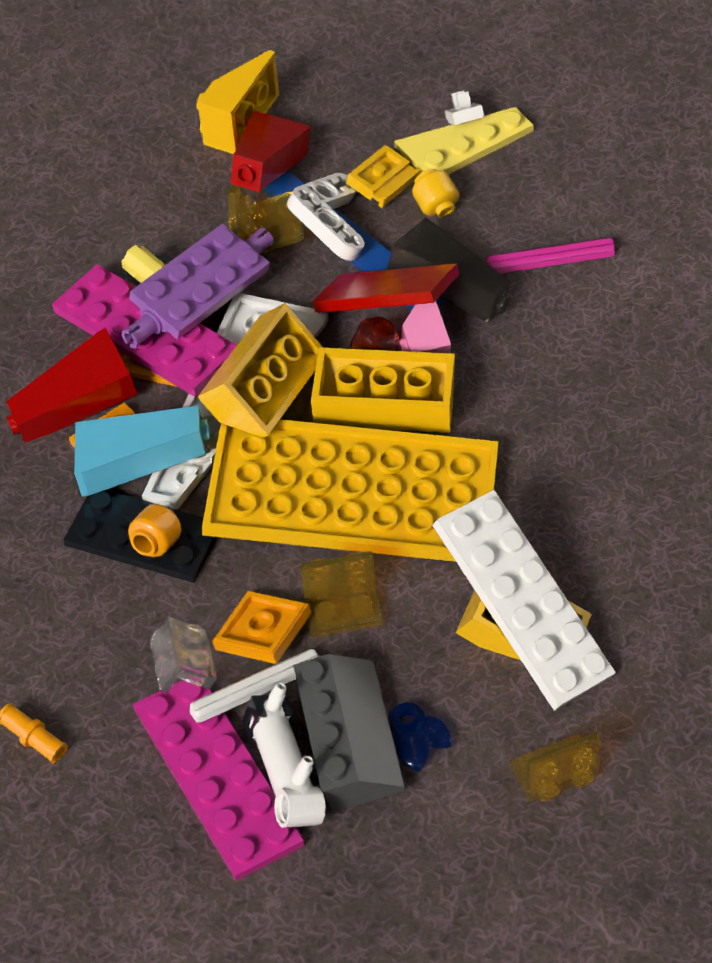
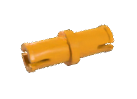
M8 703L1 709L0 724L20 738V743L25 747L29 748L31 746L49 759L52 764H55L67 752L68 745L47 731L45 724L39 719H31L16 708L13 703Z

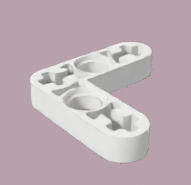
M334 173L296 187L287 201L290 211L340 258L348 261L357 259L364 247V240L333 210L348 204L357 192L346 184L348 175Z

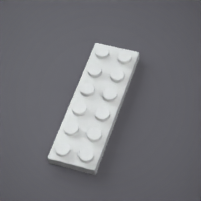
M495 490L436 520L433 524L434 529L554 711L611 678L616 673Z

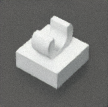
M463 90L451 93L455 108L445 110L448 123L457 125L485 117L482 105L471 103L468 91L464 92Z

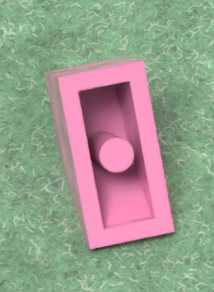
M436 301L428 304H416L402 325V339L397 340L399 351L450 353L451 342Z

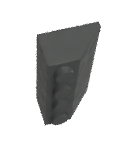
M326 654L293 665L321 791L331 810L337 811L355 807L406 791L374 662Z

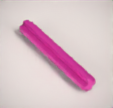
M603 238L488 256L486 265L489 274L495 275L607 258L615 255V245L612 238Z

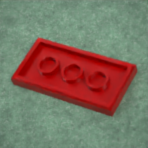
M457 263L340 274L312 303L315 312L318 313L434 303L458 277L459 270Z

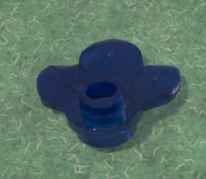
M401 703L391 710L388 720L397 754L411 769L417 772L423 769L429 757L431 747L445 749L452 746L451 735L445 723L439 718L426 716L418 705ZM405 715L413 717L410 723H402L400 721Z

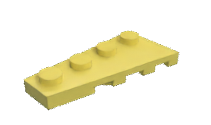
M516 107L485 115V117L449 125L395 140V148L410 161V164L415 169L417 167L422 169L421 173L428 169H436L451 174L533 132V124Z

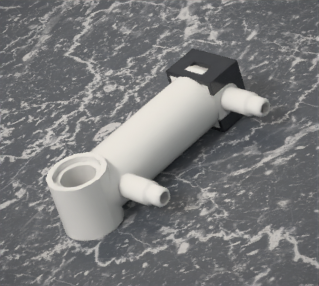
M277 683L274 689L271 690L270 695L251 696L242 723L248 740H256L276 796L275 815L279 826L284 828L321 825L325 817V799L321 789L313 787L309 777L314 761L310 756L302 757L290 725L294 714L285 694L286 686L283 683Z

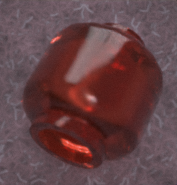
M383 317L366 318L358 325L351 339L350 349L395 351L398 346L399 336L395 326L388 319Z

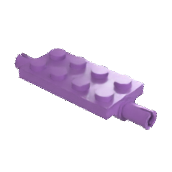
M222 223L130 291L129 299L139 307L142 313L141 318L128 328L122 330L121 334L124 342L128 344L134 340L129 347L137 348L139 344L152 334L157 335L162 332H169L177 340L269 270L270 262L260 253L273 245L274 240L271 233L268 231L265 235L261 236L266 232V229L259 228L253 235L243 241Z

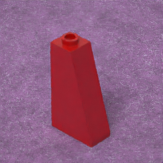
M254 110L250 115L233 155L230 184L261 192L306 156L311 126Z
M104 328L98 331L6 401L11 415L7 416L6 419L14 435L21 433L24 442L27 443L59 431L137 395L131 375L107 329Z

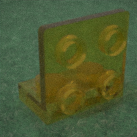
M236 185L228 187L229 229L243 241L253 235L259 228L266 229V232L261 236L269 231L273 237V245L260 254L304 240V223L287 206V201L293 191L255 203L251 194L247 195L243 187Z
M353 552L341 557L315 559L300 565L304 603L309 604L312 612L308 617L312 638L383 626V618L376 592L372 552Z
M597 732L582 738L578 733L510 760V767L528 801L532 802L537 799L549 801L558 796L562 789L572 785L584 787L590 784L599 775L601 739Z

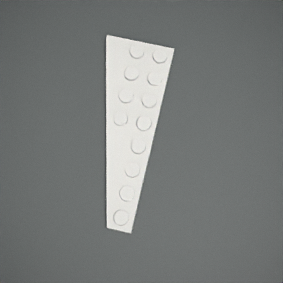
M238 293L232 298L217 334L237 345L260 315L285 302ZM286 303L315 338L327 325L328 312L318 313L313 308ZM188 394L182 408L199 406L202 419H208L211 439L205 440V455L152 473L142 494L143 501L178 510L213 467L221 423L198 397L196 398Z

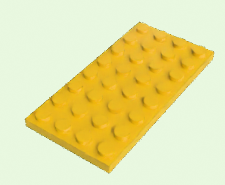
M282 419L278 421L270 434L263 438L221 423L203 518L202 535L456 562L434 529L433 524L437 519L494 490L499 441Z

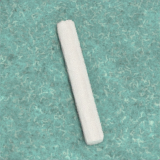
M314 649L306 650L193 701L190 704V714L195 722L201 723L249 701L251 696L262 695L271 691L277 683L287 684L296 679L293 665L317 658L319 655H317Z

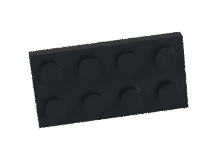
M103 490L86 497L63 541L67 547L194 583L217 537L202 535L204 517L169 508L175 513L181 524L182 531L179 539L160 557L141 555L132 547L128 529L136 516L146 506L154 503Z

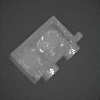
M168 617L162 627L155 630L150 640L159 689L168 692L177 679L210 689L217 680L206 629L193 623L188 624Z

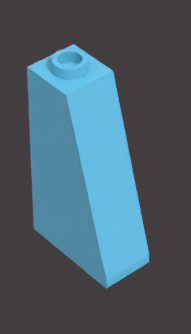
M199 406L75 422L74 474L82 497L205 455V440L211 439L208 419H202Z

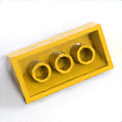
M283 303L257 318L198 395V398L220 423L264 438L270 434L314 373L318 349L323 347L290 307Z
M319 347L311 397L313 423L381 430L450 433L453 410L455 354Z

